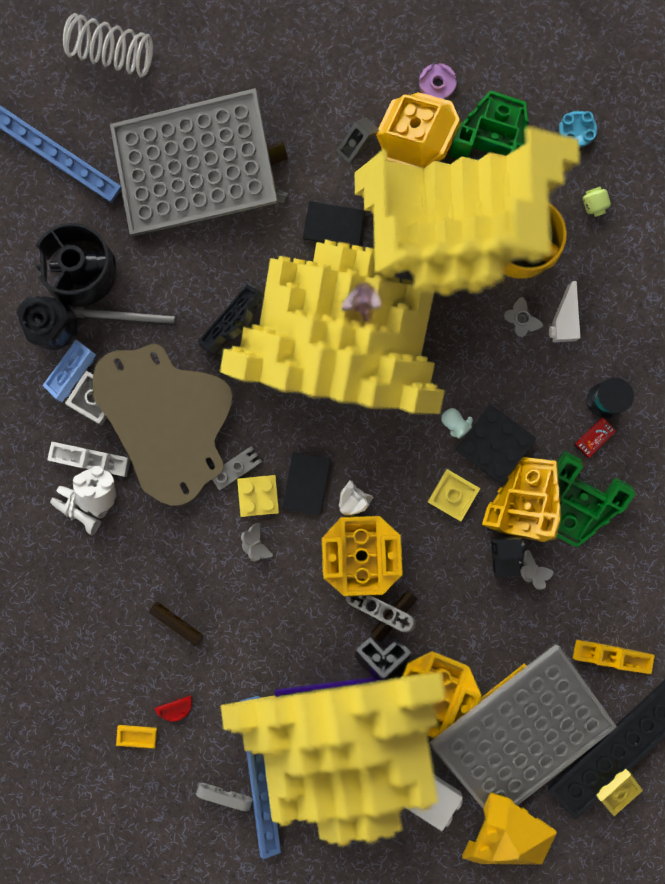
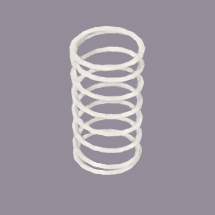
M76 13L69 16L63 32V47L68 57H72L78 51V56L83 61L88 53H90V60L92 64L98 62L102 51L103 66L108 67L114 53L113 32L116 29L120 30L121 36L114 54V67L116 71H119L124 64L126 55L125 35L131 33L133 40L127 53L126 70L128 74H131L136 66V71L141 78L147 74L153 55V41L149 34L145 35V33L140 32L135 35L132 29L123 31L118 25L111 28L108 22L99 24L94 18L87 21L85 16H78ZM81 19H83V20L85 21V25L83 26V28H82ZM78 20V39L73 52L70 53V35L74 24ZM93 22L96 23L97 28L91 40L89 24ZM103 26H107L109 28V32L105 38L102 49L103 38L101 28ZM87 28V45L82 57L81 45ZM99 32V47L96 58L94 60V44ZM140 36H142L143 38L141 39L140 44H139V47H138L137 39H138ZM111 38L110 54L108 61L106 63V48L108 45V41ZM145 42L146 60L143 72L141 74L140 55L143 44ZM121 43H122V44H123V47H122V56H121L120 64H119V66H118V63H117L118 53H119L120 45H121ZM134 47V58L130 69V58Z

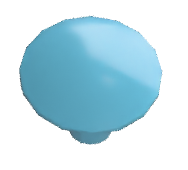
M574 111L564 115L559 126L560 135L578 139V147L588 145L597 134V125L593 114L589 111Z

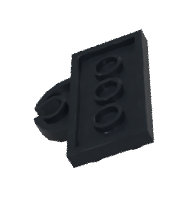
M246 284L201 336L198 342L213 355L215 352L220 351L226 340L234 339L243 332L239 328L243 323L246 326L249 325L253 317L252 309L260 305L264 294Z

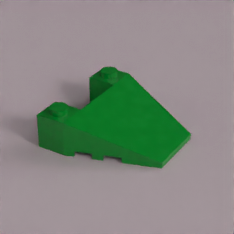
M490 90L478 103L474 111L470 112L467 119L460 124L449 156L458 159L461 157L468 158L472 148L487 153L507 156L525 145L528 122L526 102ZM492 97L499 98V99H502V100H505V101H508V102H511V103H514V104H517V105H520V106H523V107H518V106H515V105H512V104H509V103H506V102H503V101H500V100H497V99H493Z
M563 451L557 461L560 503L558 531L578 542L558 532L556 537L577 548L593 536L600 527L607 525L618 513L621 514L625 511L636 493L632 486L617 478H614L605 493L577 479L576 477L583 468L582 461L578 457Z

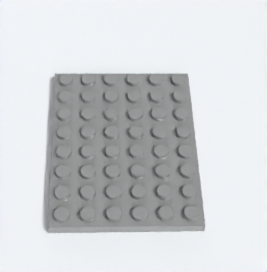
M256 88L110 124L129 233L132 237L278 203Z
M555 644L439 734L430 744L482 808H484L490 792L510 798L514 801L515 805H519L611 733L617 726L561 648Z

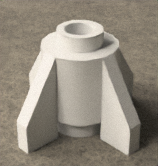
M349 480L340 494V512L345 516H354L365 511L374 497L356 488L353 481Z

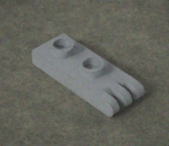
M252 446L225 463L223 471L212 479L219 491L262 463L261 459L255 462L252 461V459L258 456L257 453L251 456L248 455V453L254 450Z

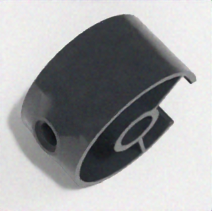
M64 223L49 229L38 240L36 246L40 251V264H36L35 267L38 271H41V276L37 277L54 298L69 306L83 307L100 301L109 293L116 277L115 255L94 229L79 223ZM74 241H88L100 246L105 253L84 254L77 246L69 245L64 247V245ZM61 247L62 249L57 254V261H50L49 263L51 273L62 272L55 286L52 287L47 283V260H50L55 251ZM93 275H100L97 278V280L88 287L77 291H71L74 284H86L88 281H90Z

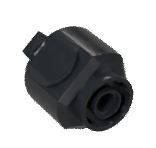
M36 296V298L27 297L16 311L26 339L31 344L43 349L58 350L66 345L69 346L77 335V318L75 313L68 305L56 298ZM35 318L41 320V323L37 324Z

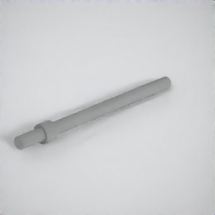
M85 307L71 308L76 318L96 317L175 324V316L85 309Z

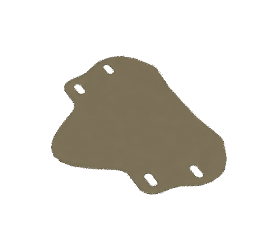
M157 344L147 345L137 350H116L99 360L93 374V397L113 425L133 463L141 488L161 503L171 506L182 505L194 499L207 482L217 477L223 471V461L215 447L214 440L231 407L232 393L228 384L214 375L175 368L164 348ZM152 352H155L160 360L158 365L154 364L150 356ZM115 358L120 359L124 367L122 371L117 369L114 363ZM207 457H210L215 465L213 470L206 463ZM181 482H185L189 489L188 494L183 493L180 487Z

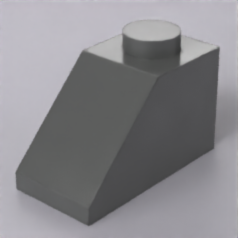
M367 117L356 121L336 151L350 164L372 142L379 129Z

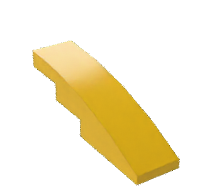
M577 639L573 659L577 661L591 662L597 665L615 667L619 670L652 674L655 655Z

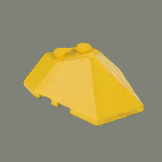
M522 457L508 475L509 480L497 491L498 495L493 503L490 502L487 506L482 525L508 536L543 542L554 539L560 523L557 462Z
M490 792L483 808L486 818L476 842L468 841L462 858L479 864H542L557 834L556 830L539 818L531 816L526 809H521L515 805L514 801L510 798Z

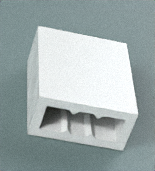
M434 775L438 803L430 805L431 808L427 810H418V807L408 810L443 831L445 826L448 827L450 825L455 810L461 807L463 796L461 791Z

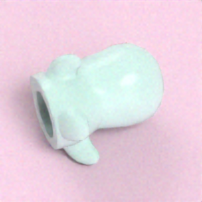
M450 408L442 414V423L451 430V436L460 439L471 430L472 417H468L465 421L459 411L454 408Z

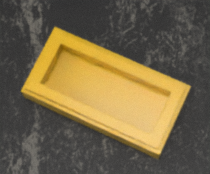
M118 725L116 746L155 749L157 728Z

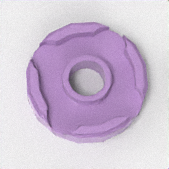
M439 63V65L431 64L427 66L420 75L419 87L421 93L447 100L456 89L455 73L445 64ZM440 78L443 81V85L435 86L433 80Z

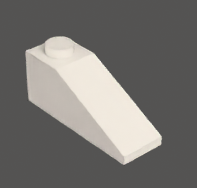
M572 281L567 286L553 319L552 326L549 327V336L553 338V342H568L580 339L577 281Z

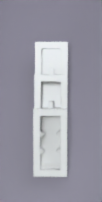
M51 442L47 459L48 461L86 469L100 466L110 474L127 477L131 461L127 457L57 442Z

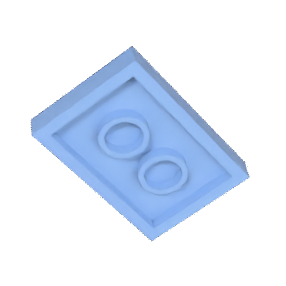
M75 340L43 386L57 400L63 402L70 395L74 385L80 381L87 367L93 363L96 354L84 344Z

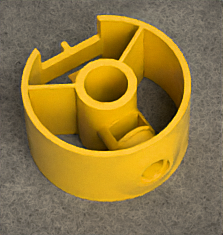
M549 202V227L553 233L554 244L550 241V254L542 257L546 264L527 268L510 263L503 265L504 275L517 279L531 278L553 267L560 258L566 242V226L560 212Z

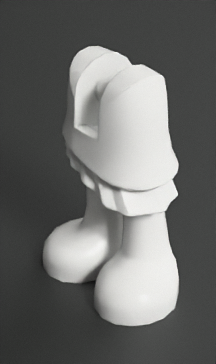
M59 486L56 491L69 499L64 503L52 497L50 503L64 513L66 517H70L71 520L76 518L85 525L87 533L94 535L101 524V521L97 518H103L108 510L100 513L88 510L97 518L91 517L78 510L74 490Z

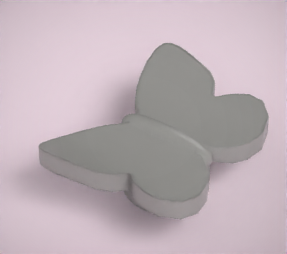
M523 297L515 302L513 310H507L504 313L505 320L514 323L515 333L519 337H524L528 330L535 331L543 326L539 319L531 316L527 311V303Z
M259 522L252 525L248 531L242 533V548L248 554L251 561L255 562L260 558L266 559L273 556L260 541Z
M529 550L525 551L524 566L521 568L523 579L526 582L533 581L534 587L538 590L546 588L545 581L549 580L554 572L545 567H538Z

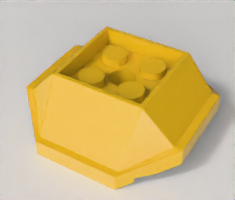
M415 93L403 95L391 101L376 136L382 150L387 151V161L425 168L433 161L439 162L445 158L461 122L452 101Z
M380 516L340 517L322 537L323 578L343 596L383 595L402 576L401 535ZM364 550L367 553V557L364 560H358L356 553Z
M434 651L407 663L402 675L403 677L441 673L445 699L437 700L438 704L434 705L437 725L429 727L430 731H426L427 736L436 738L477 706L481 698V693L469 666Z

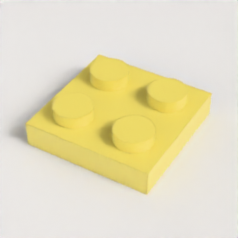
M446 469L427 502L461 522L480 488Z
M276 475L237 479L241 517L279 513Z
M625 769L623 772L618 773L612 782L603 786L597 797L615 816L643 790L633 776Z

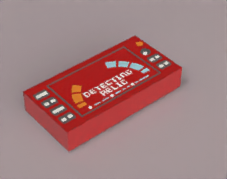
M601 418L574 445L589 458L616 430L604 418Z

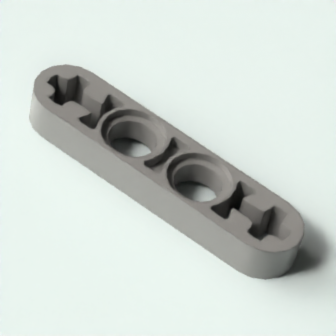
M358 595L359 598L364 600L363 604L356 600L354 601L352 596H346V601L349 605L402 632L408 633L415 628L416 624L412 616L370 595ZM370 601H375L377 607L374 611L370 612L367 609V605ZM388 609H391L394 614L390 620L384 618V612ZM398 617L403 620L409 618L410 626L404 627L402 623L397 621Z

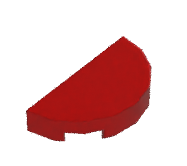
M190 695L158 706L154 710L159 717L161 716L163 719L169 720V722L179 721L186 717L191 710L192 696Z

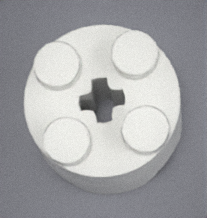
M95 466L73 478V488L77 503L83 511L88 512L90 510L94 511V513H100L113 506L116 490L113 477L108 471L103 470L100 466Z

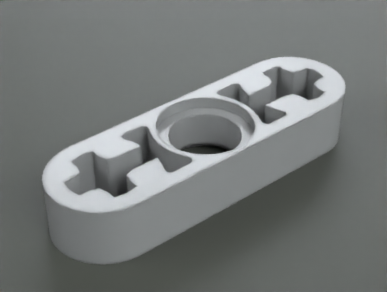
M199 783L196 795L201 799L241 811H249L253 801L249 796L233 791L229 793L223 791L222 788L206 783Z

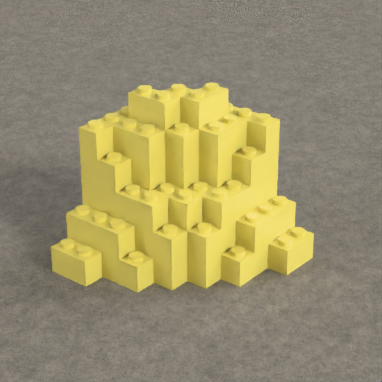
M528 127L526 128V144L507 156L489 153L479 160L461 157L452 164L433 161L425 168L387 161V151L382 150L355 172V195L362 196L364 198V210L372 211L374 214L375 273L383 274V277H394L398 272L411 271V274H414V289H420L424 293L435 291L440 292V295H451L455 290L469 289V292L475 293L482 291L485 287L494 286V283L503 280V265H508L515 259L527 258L530 262L542 260V257L550 254L548 192L554 191L555 188L564 184V172L579 164L578 139Z
M325 240L324 244L316 243L314 260L306 261V264L305 260L295 258L293 262H290L291 258L279 256L278 259L270 258L260 324H252V327H243L240 347L232 346V349L223 350L221 373L242 381L261 382L282 391L302 392L313 397H329L340 402H354L370 408H400L411 413L440 414L445 391L438 389V385L431 383L435 363L427 361L428 357L421 356L434 292L424 293L420 289H414L412 280L402 279L400 282V278L383 277V274L375 273V249L366 247L365 251H363L364 247L352 245V249H350V244L338 242L336 246L337 242Z
M441 673L403 676L398 679L366 685L300 693L284 697H275L274 695L221 705L223 729L231 730V733H243L245 751L264 755L272 822L280 823V826L290 825L292 820L298 819V821L307 820V823L317 822L320 839L328 841L329 844L338 843V846L350 844V840L353 839L356 841L366 840V843L378 841V837H393L395 832L402 830L399 813L402 812V808L407 807L411 809L418 807V810H427L431 808L430 805L438 803L426 731H430L429 727L437 725L434 705L438 704L437 700L445 699Z

